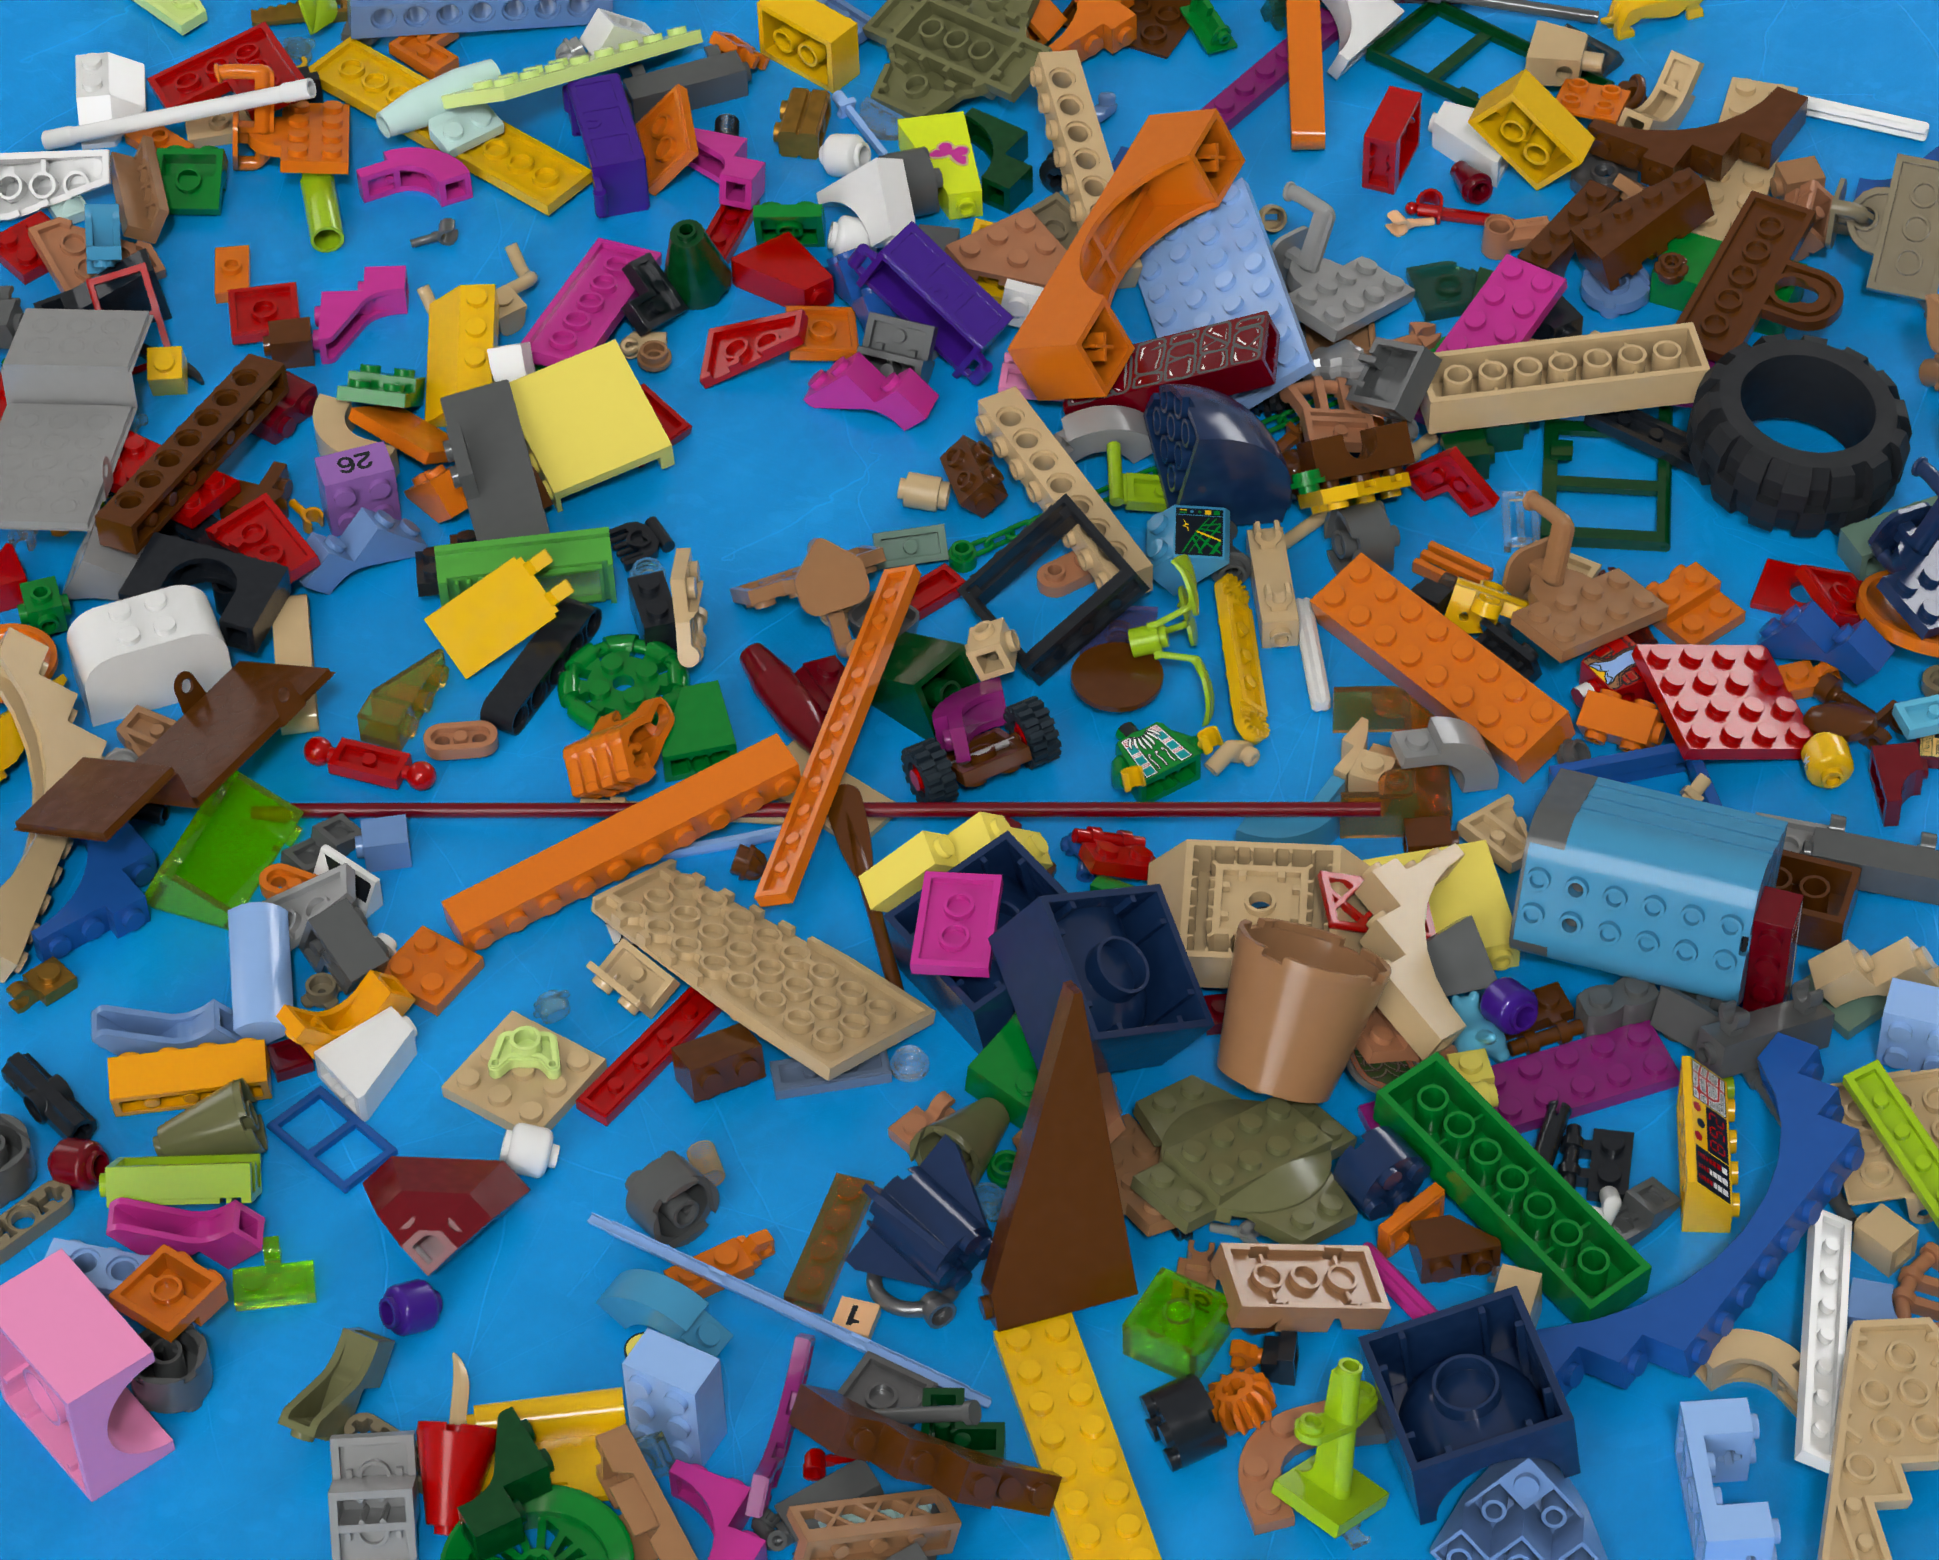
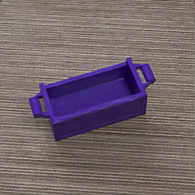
M613 73L568 82V84L562 87L564 110L569 114L572 135L574 137H582L590 163L595 214L600 219L649 210L646 158L620 75Z
M912 221L879 253L871 250L867 244L858 245L848 259V265L860 277L856 284L860 288L866 284L902 319L939 327L934 349L955 369L952 376L958 379L963 375L969 378L973 384H981L993 369L992 363L986 360L983 353L1013 319L1012 315ZM868 257L872 262L865 270L861 265ZM975 361L979 362L974 371L969 369Z

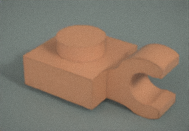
M942 1091L933 1098L925 1112L916 1105L888 1127L889 1138L909 1154L910 1142L920 1129L955 1112L950 1107L955 1103V1099L947 1092Z

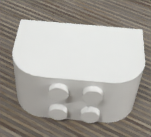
M189 585L169 586L94 607L78 616L67 632V644L74 677L93 727L126 718L136 705L149 710H155L179 703L174 692V681L177 675L183 671L192 673L207 693L232 669L227 645L206 594L200 589ZM185 679L182 683V690L184 693H187L191 688V683L188 679Z

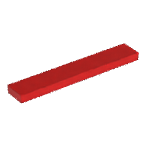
M690 986L575 1100L576 1109L607 1127L673 1061L671 1048L694 1040L723 1010Z

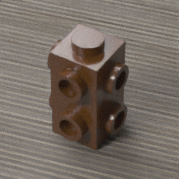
M963 435L940 457V460L959 504L984 519L1008 496L1002 483L1004 477L995 467L992 460L994 456L992 450L984 442H976Z

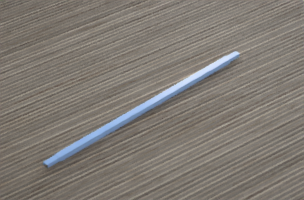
M591 1212L592 1215L587 1220V1223L606 1231L611 1236L866 1354L867 1351H870L938 1383L939 1388H965V1400H977L980 1406L986 1409L992 1403L991 1397L970 1388V1386L627 1226L608 1220Z

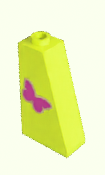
M964 111L897 119L900 151L925 146L929 151L933 167L940 169L943 177V186L938 188V200L941 209L948 219L954 220L983 216L982 188Z

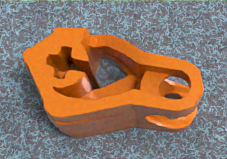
M661 696L645 700L635 712L621 720V714L617 710L601 716L589 735L564 747L563 759L573 797L601 799L605 796L609 798L616 796L620 792H629L636 786L644 785L650 781L657 773L653 767L658 761L664 742L675 721L674 713L666 700ZM657 711L658 723L655 726L651 722Z

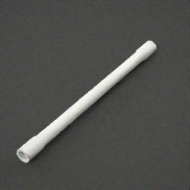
M306 78L282 83L275 87L79 126H65L45 130L42 132L41 140L46 150L73 146L80 142L246 109L311 99L316 96V86L313 79Z

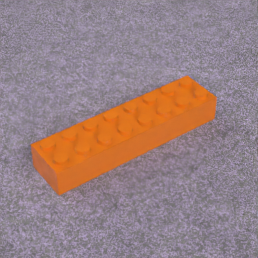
M1362 552L1310 600L1316 620L1320 626L1435 716L1457 718L1474 726L1483 737L1495 763L1522 784L1558 752L1559 746L1563 744L1565 739H1571L1576 734L1568 710Z

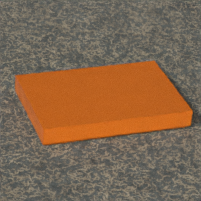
M680 84L675 85L635 124L646 158L648 191L654 196L699 155L687 88Z
M384 405L351 408L348 419L352 423L424 465L448 462L443 446V441L449 440L448 434L408 410Z

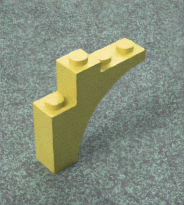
M980 811L948 835L922 830L858 878L870 910L888 913L922 889L925 871L948 872L1007 830L1046 870L1053 866L1048 853V844L1040 832L1010 827L1004 816Z

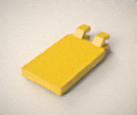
M546 548L526 562L522 557L518 559L515 556L424 618V621L465 679L474 675L556 618L557 615L555 613L559 611L556 604L575 591L567 578L547 592L539 583L534 574L553 562V558Z

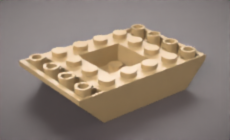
M1186 839L1149 863L1147 885H1161L1200 987L1228 988L1236 932L1239 923L1244 919L1253 922L1252 925L1257 924L1258 918H1273L1300 923L1346 938L1344 946L1360 953L1361 948H1364L1359 941L1365 933L1330 929L1328 927L1317 875L1320 870L1362 876L1370 867L1342 845ZM1341 882L1330 883L1331 888L1341 897L1349 891ZM1355 894L1347 901L1363 915L1369 911ZM1255 902H1265L1270 906L1264 909H1257L1251 905ZM1341 907L1336 910L1338 920L1356 922Z

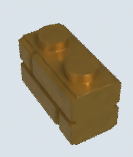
M793 87L788 100H782L780 106V120L782 121L775 122L773 140L779 143V154L781 156L797 158L799 155L801 158L814 160L819 157V150L823 144L831 117V98L828 91L813 89L810 92L805 88Z

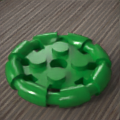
M638 634L610 635L603 637V642L596 645L592 643L584 645L567 660L564 665L566 671L559 674L557 692L561 706L567 708V715L576 724L589 731L593 729L601 716L617 710L621 714V720L635 712L643 701L660 697L661 695H663L662 698L668 702L674 713L681 688L690 686L689 671L687 667L679 663L677 652L660 641L649 642L645 646L644 640L639 639ZM636 653L643 654V659L635 657ZM621 685L632 686L627 688L625 691H619L616 689ZM657 711L651 722L655 726L658 723Z

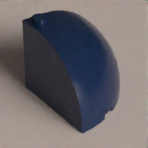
M1164 384L1159 386V393L1151 395L1143 417L1167 509L1173 505L1221 507L1230 511V520L1236 525L1254 524L1255 521H1260V524L1273 523L1274 520H1279L1282 523L1287 508H1290L1292 505L1291 477L1278 444L1257 416L1233 398L1216 390L1189 384Z

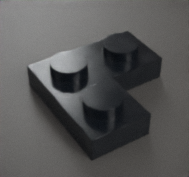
M650 252L629 262L622 268V271L640 296L629 301L621 310L640 337L679 317L689 309Z

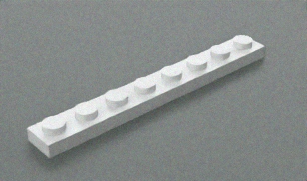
M1822 1210L1819 1220L1808 1228L1794 1460L1829 1474L1846 1350L1852 1221Z

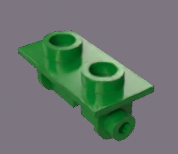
M1191 0L1190 5L1180 7L1179 10L1208 55L1237 48L1238 45L1231 36L1230 27L1224 24L1209 0Z

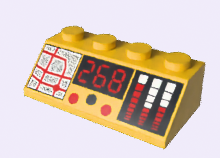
M1682 1056L1676 1104L1680 1199L1682 1200L1680 1204L1681 1232L1730 1233L1732 1217H1739L1740 1193H1732V1185H1738V1161H1731V1154H1736L1737 1131L1729 1130V1122L1735 1121V1099L1728 1098L1726 1081L1691 1056Z

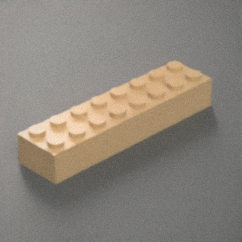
M1693 322L1433 352L1442 361L1421 402L1420 409L1428 434L1694 403L1696 391L1710 366Z

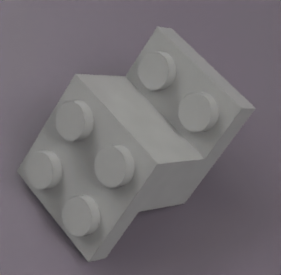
M415 1430L331 1435L332 1482L328 1491L332 1560H419L416 1525L420 1514Z

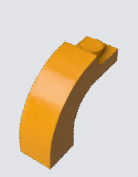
M370 969L355 991L337 1006L328 1010L313 1012L284 1004L276 1017L286 1028V1036L293 1042L301 1045L312 1059H315L314 1051L390 1006L403 1017L416 999L395 976Z

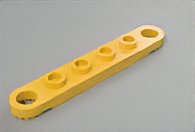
M1227 573L1215 582L1214 590L1219 617L1218 623L1222 637V650L1226 665V677L1230 692V704L1237 731L1244 740L1257 745L1270 735V729L1268 728L1269 724L1266 723L1268 711L1252 609L1248 606L1250 596L1248 595L1249 592L1244 590L1246 586H1241L1242 581H1238L1236 575L1233 576V574Z

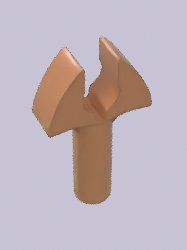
M1410 322L1409 335L1392 340L1424 346L1430 350L1441 339V333L1436 334V324Z

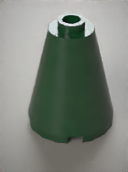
M691 219L677 222L670 231L664 273L688 306V310H702L714 306L720 301V297L727 290L728 293L731 288L732 275L730 267L699 222Z

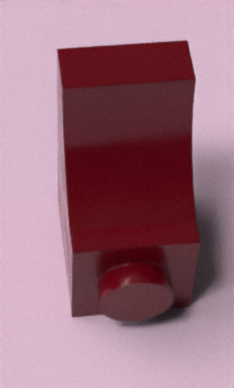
M1916 742L1871 746L1868 774L1883 827L1899 826L1902 804L1911 796L1920 795L1922 781L1928 778L1927 759L1925 756L1920 757Z

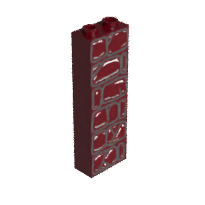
M1263 311L1133 344L1135 349L1107 397L1064 399V413L1068 415L1081 409L1102 405L1124 406L1144 413L1151 395L1159 393V386L1164 384L1201 386L1216 390L1227 396L1274 385L1276 382L1280 334L1268 311Z

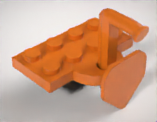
M214 64V72L219 83L226 79H254L255 90L274 87V71L267 65ZM301 100L298 103L283 107L281 117H274V104L254 108V121L239 120V111L233 112V171L258 170L265 165L270 157L280 158V173L348 175L350 104H342L335 100L324 103H309L306 100ZM239 143L248 144L254 150V156H239Z

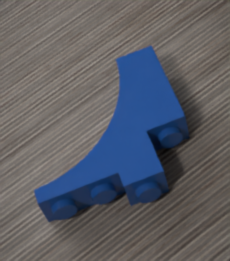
M128 821L107 842L80 839L88 852L87 864L80 885L66 905L55 916L31 931L36 956L42 963L52 956L57 959L64 957L69 952L98 938L109 930L119 939L151 921L146 896L139 887L159 877L155 852Z

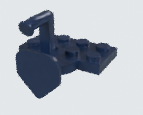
M1920 457L1914 462L1911 473L1915 477L1920 476L1938 496L1933 506L1928 502H1922L1891 513L1878 525L1868 540L1873 556L1891 573L1883 576L1876 587L1921 640L1939 634V471L1928 463L1926 457Z

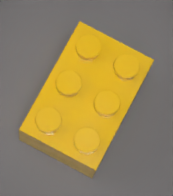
M759 0L757 2L760 53L832 94L860 74L857 22L816 0Z
M1527 69L1522 70L1483 95L1468 120V123L1536 191L1582 164L1595 140V137Z

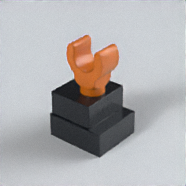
M1281 1330L1280 1336L1265 1335L1263 1348H1259L1256 1344H1251L1245 1340H1231L1229 1355L1232 1356L1231 1368L1244 1370L1261 1364V1372L1269 1379L1270 1383L1295 1386L1299 1361L1297 1331Z

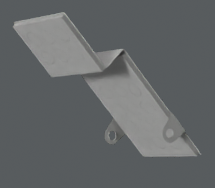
M25 309L1 367L7 406L0 421V529L92 530L95 515L99 511L102 501H106L114 481L112 474L138 408L132 371L154 316L149 315V311Z

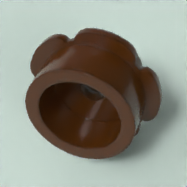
M1670 252L1658 257V261L1654 264V270L1661 282L1673 285L1680 283L1685 278L1689 266L1686 265L1687 259L1683 255Z

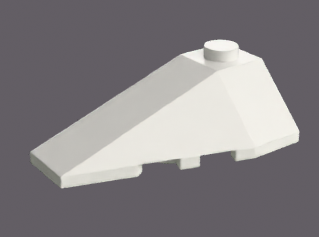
M110 150L0 153V221H12L111 184Z

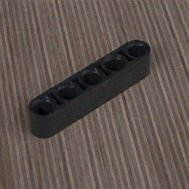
M569 597L560 601L557 605L559 611L555 613L557 617L537 631L486 697L481 708L480 720L492 723L496 729L515 736L519 735L557 686L559 674L566 671L564 665L577 650L588 644L597 633L602 620L601 609Z

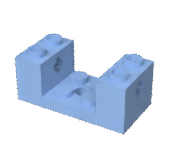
M1747 1397L1680 1402L1674 1452L1695 1560H1777L1775 1544H1780L1781 1541L1780 1524L1778 1518H1771L1768 1502L1723 1505L1720 1486L1713 1487V1483L1747 1481L1749 1465L1756 1463L1754 1439H1759L1760 1436L1759 1419L1756 1413L1750 1414Z

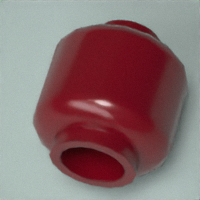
M65 1138L59 1141L50 1153L47 1166L52 1180L68 1184L71 1190L91 1191L99 1186L100 1173H105V1167L109 1165V1158L97 1141Z

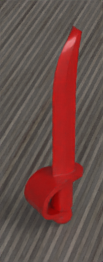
M1433 188L1422 191L1417 196L1416 203L1409 202L1405 206L1407 214L1414 215L1417 213V216L1434 217L1437 219V225H1440L1441 220L1484 226L1486 218L1493 215L1491 213L1443 207L1441 192Z

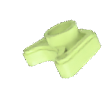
M521 1026L514 1031L501 1033L497 1038L488 1062L490 1077L494 1079L501 1078L513 1068H537L549 1079H558L562 1073L556 1035L551 1032L539 1031L532 1026Z

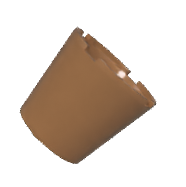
M1258 918L1257 924L1252 925L1253 922L1244 919L1239 923L1236 932L1217 1056V1067L1225 1075L1256 1093L1267 1094L1299 1103L1326 1102L1330 1099L1389 981L1392 972L1391 967L1383 958L1371 950L1361 948L1360 953L1344 946L1346 938L1318 928L1273 918Z

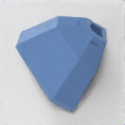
M1518 1458L1490 1465L1463 1494L1430 1547V1553L1436 1560H1608L1588 1507L1569 1477L1564 1478L1561 1469L1556 1464L1539 1458Z

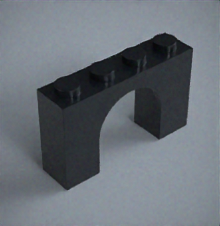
M154 532L119 590L118 597L119 600L174 585L190 586L205 582L224 585L234 592L219 619L220 630L225 643L230 647L257 653L292 591L289 569L286 566L248 557L241 553L214 548L211 545L184 540L177 536Z

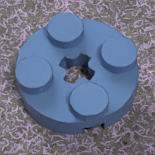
M1644 267L1633 276L1626 273L1619 279L1620 285L1610 291L1590 271L1585 269L1581 280L1580 293L1583 300L1590 307L1598 310L1602 317L1614 319L1620 314L1630 313L1647 305L1649 302L1650 276Z

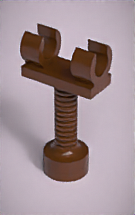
M1832 673L1825 674L1817 683L1813 697L1823 704L1830 702L1848 703L1875 714L1879 725L1878 730L1869 737L1858 740L1863 746L1866 744L1870 751L1871 746L1887 745L1886 743L1892 739L1890 733L1884 729L1887 725H1890L1896 733L1904 735L1892 715L1894 703H1898L1895 700L1889 702L1877 713L1843 691L1844 682Z

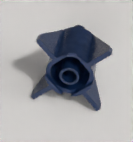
M945 1134L920 1166L908 1168L912 1175L904 1180L897 1175L883 1189L868 1183L861 1189L874 1200L869 1210L874 1215L873 1221L867 1220V1225L870 1228L844 1259L855 1270L937 1290H946L951 1287L955 1291H960L970 1282L972 1278L971 1271L981 1260L987 1259L993 1239L992 1231L986 1221L960 1146L950 1136Z

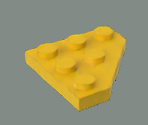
M1409 472L1314 491L1297 495L1300 509L1311 507L1312 514L1376 501L1375 493H1380L1381 499L1402 495L1401 488L1411 486Z

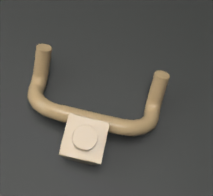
M517 242L504 247L519 278L496 288L499 301V331L505 336L518 332L525 323L527 304L519 297L518 293L530 288L538 281L537 273L530 271ZM427 284L416 290L429 316V304L435 301L436 298L430 285Z

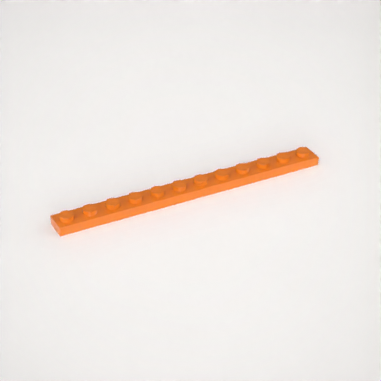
M915 564L884 569L755 892L754 898L760 907L794 902L922 575Z

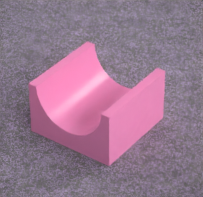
M62 1248L0 1285V1390L2 1398L91 1502H94L175 1450L173 1439L126 1387L141 1371L155 1362L153 1351Z

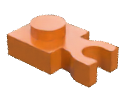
M713 31L709 40L710 44H717L719 46L721 54L736 50L742 62H747L751 69L758 67L761 70H765L770 61V58L756 51V48L732 33Z

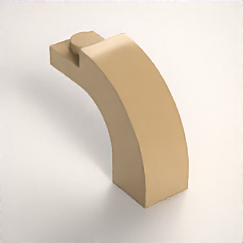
M1671 50L1657 84L1648 99L1636 109L1624 107L1617 125L1644 130H1677L1694 102L1696 96L1691 94L1704 67V63Z

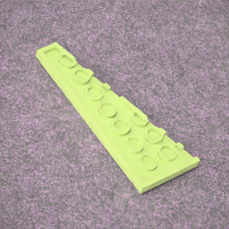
M686 25L667 29V36H662V33L643 36V42L638 43V40H631L619 43V48L613 50V47L595 50L592 56L584 54L571 57L569 62L567 57L548 61V64L544 65V69L543 65L540 64L524 68L523 72H520L519 75L517 72L499 75L498 79L493 81L488 79L472 84L473 88L441 96L444 109L506 101L703 42L701 30L687 31Z

